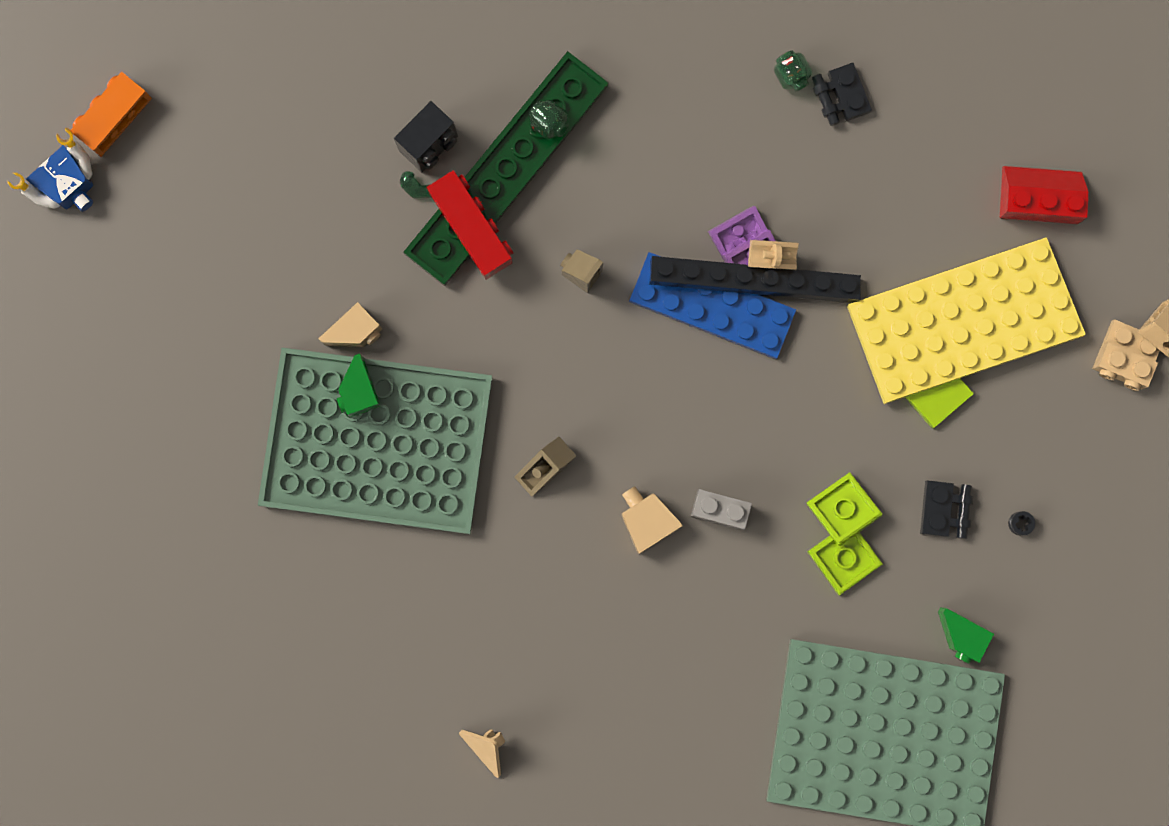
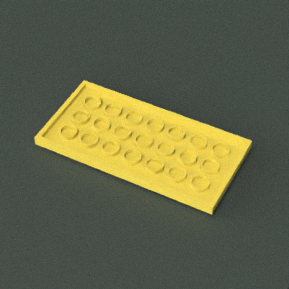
M1047 237L865 298L847 306L884 404L1086 335Z

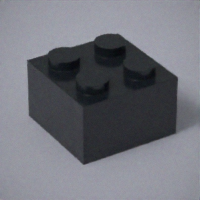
M430 101L394 137V141L399 152L422 173L426 168L428 170L433 168L439 160L438 156L444 150L449 151L456 144L458 134L454 122Z

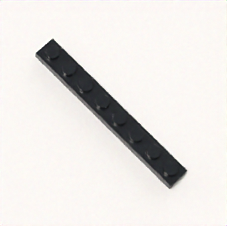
M652 256L650 260L649 285L847 303L859 302L861 300V275L800 269L748 267L746 264Z

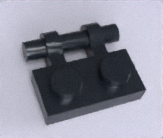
M853 62L830 70L828 72L830 82H824L821 74L812 77L815 86L813 88L814 93L820 98L823 106L821 111L824 118L828 119L830 126L840 123L837 114L843 112L846 121L871 113L872 108ZM829 92H835L839 103H832Z
M925 481L920 534L949 537L950 527H957L956 538L967 539L968 528H971V520H969L970 505H973L974 496H971L972 485L961 484L960 495L953 494L954 483ZM952 503H959L958 519L951 518Z

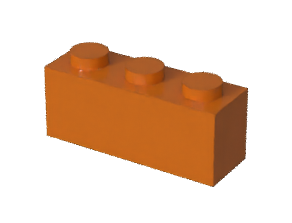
M121 71L118 76L116 75L110 79L106 90L91 101L87 112L76 118L71 131L79 140L102 157L152 98L144 89Z

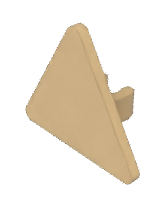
M461 730L459 735L497 778L501 776L498 748L505 743L501 732L495 735L493 730H489L481 736Z

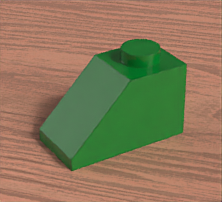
M360 353L354 355L338 389L341 397L337 398L341 412H346L349 417L381 407L363 356Z
M940 607L938 614L949 649L956 652L954 657L967 664H970L971 661L980 663L994 633L947 608Z

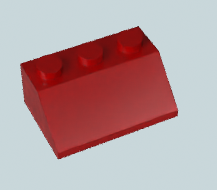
M1003 166L1000 218L1079 224L1087 218L1089 191L1083 173Z

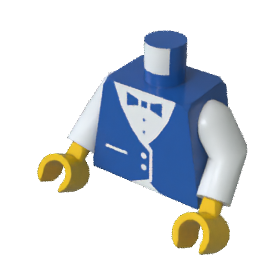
M65 128V131L70 135L69 139L63 140L58 133L56 134L57 141L62 146L26 178L29 183H25L24 177L17 172L13 173L20 177V183L12 185L8 180L7 183L13 189H21V193L37 205L53 209L62 206L67 210L75 204L81 212H84L93 204V200L86 194L93 187V183L90 180L93 175L91 161L77 141H73L72 131L69 128Z

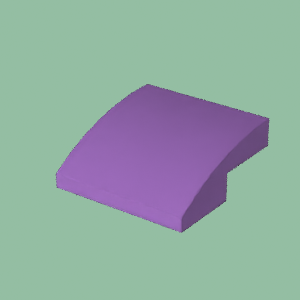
M756 206L744 210L708 231L725 263L748 265L750 240L775 241L771 231L766 228Z

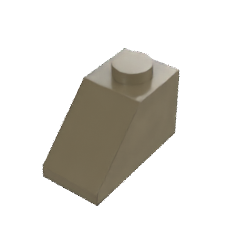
M578 249L573 255L568 253L560 265L563 267L562 276L587 293L603 272V262Z
M558 436L541 449L515 478L532 497L559 474L576 455Z

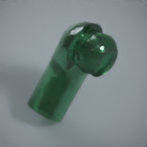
M405 171L402 173L400 185L410 197L432 198L427 190L429 185H421L415 179L413 172Z

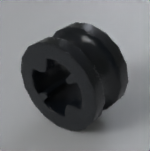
M1025 511L1015 512L1008 521L1011 532L1019 536L1030 534L1036 524L1034 517ZM1019 516L1028 521V524L1024 526V531H1021L1022 528L1016 527V523L1019 522Z

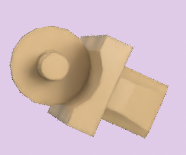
M750 240L748 267L796 270V256L799 243Z

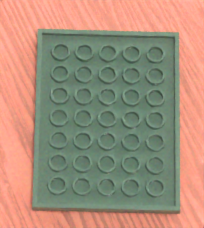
M281 348L257 506L471 534L492 375L364 358L381 407L349 417L346 412H341L337 398L341 397L338 389L354 357Z
M790 639L766 801L912 826H984L1005 674Z

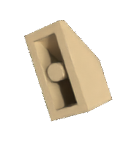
M357 302L318 339L326 346L364 347L366 344L372 345L381 336L379 332L382 328Z

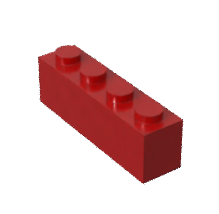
M452 170L427 186V190L485 280L511 265L513 262L510 256L514 253L506 240L501 242L497 237L496 233L499 230L491 218L486 220L481 213L485 209L477 196L472 198L467 190L470 186L462 174L457 176L455 171Z

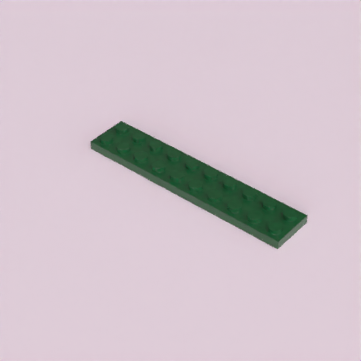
M568 51L464 177L470 186L467 190L472 198L477 196L485 210L481 213L486 220L491 218L495 224L499 221L608 87L609 83ZM440 209L435 212L403 252L404 255L443 286L447 285L470 256Z

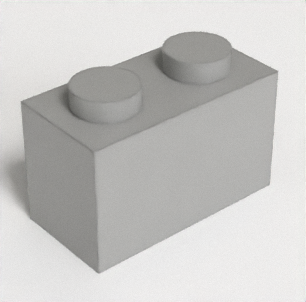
M699 489L696 493L691 517L744 530L752 503Z

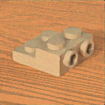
M1112 320L1092 369L1100 372L1099 376L1112 381L1115 379L1124 382L1126 388L1134 391L1149 387L1158 364L1156 359L1160 350L1140 335L1139 329L1118 320Z

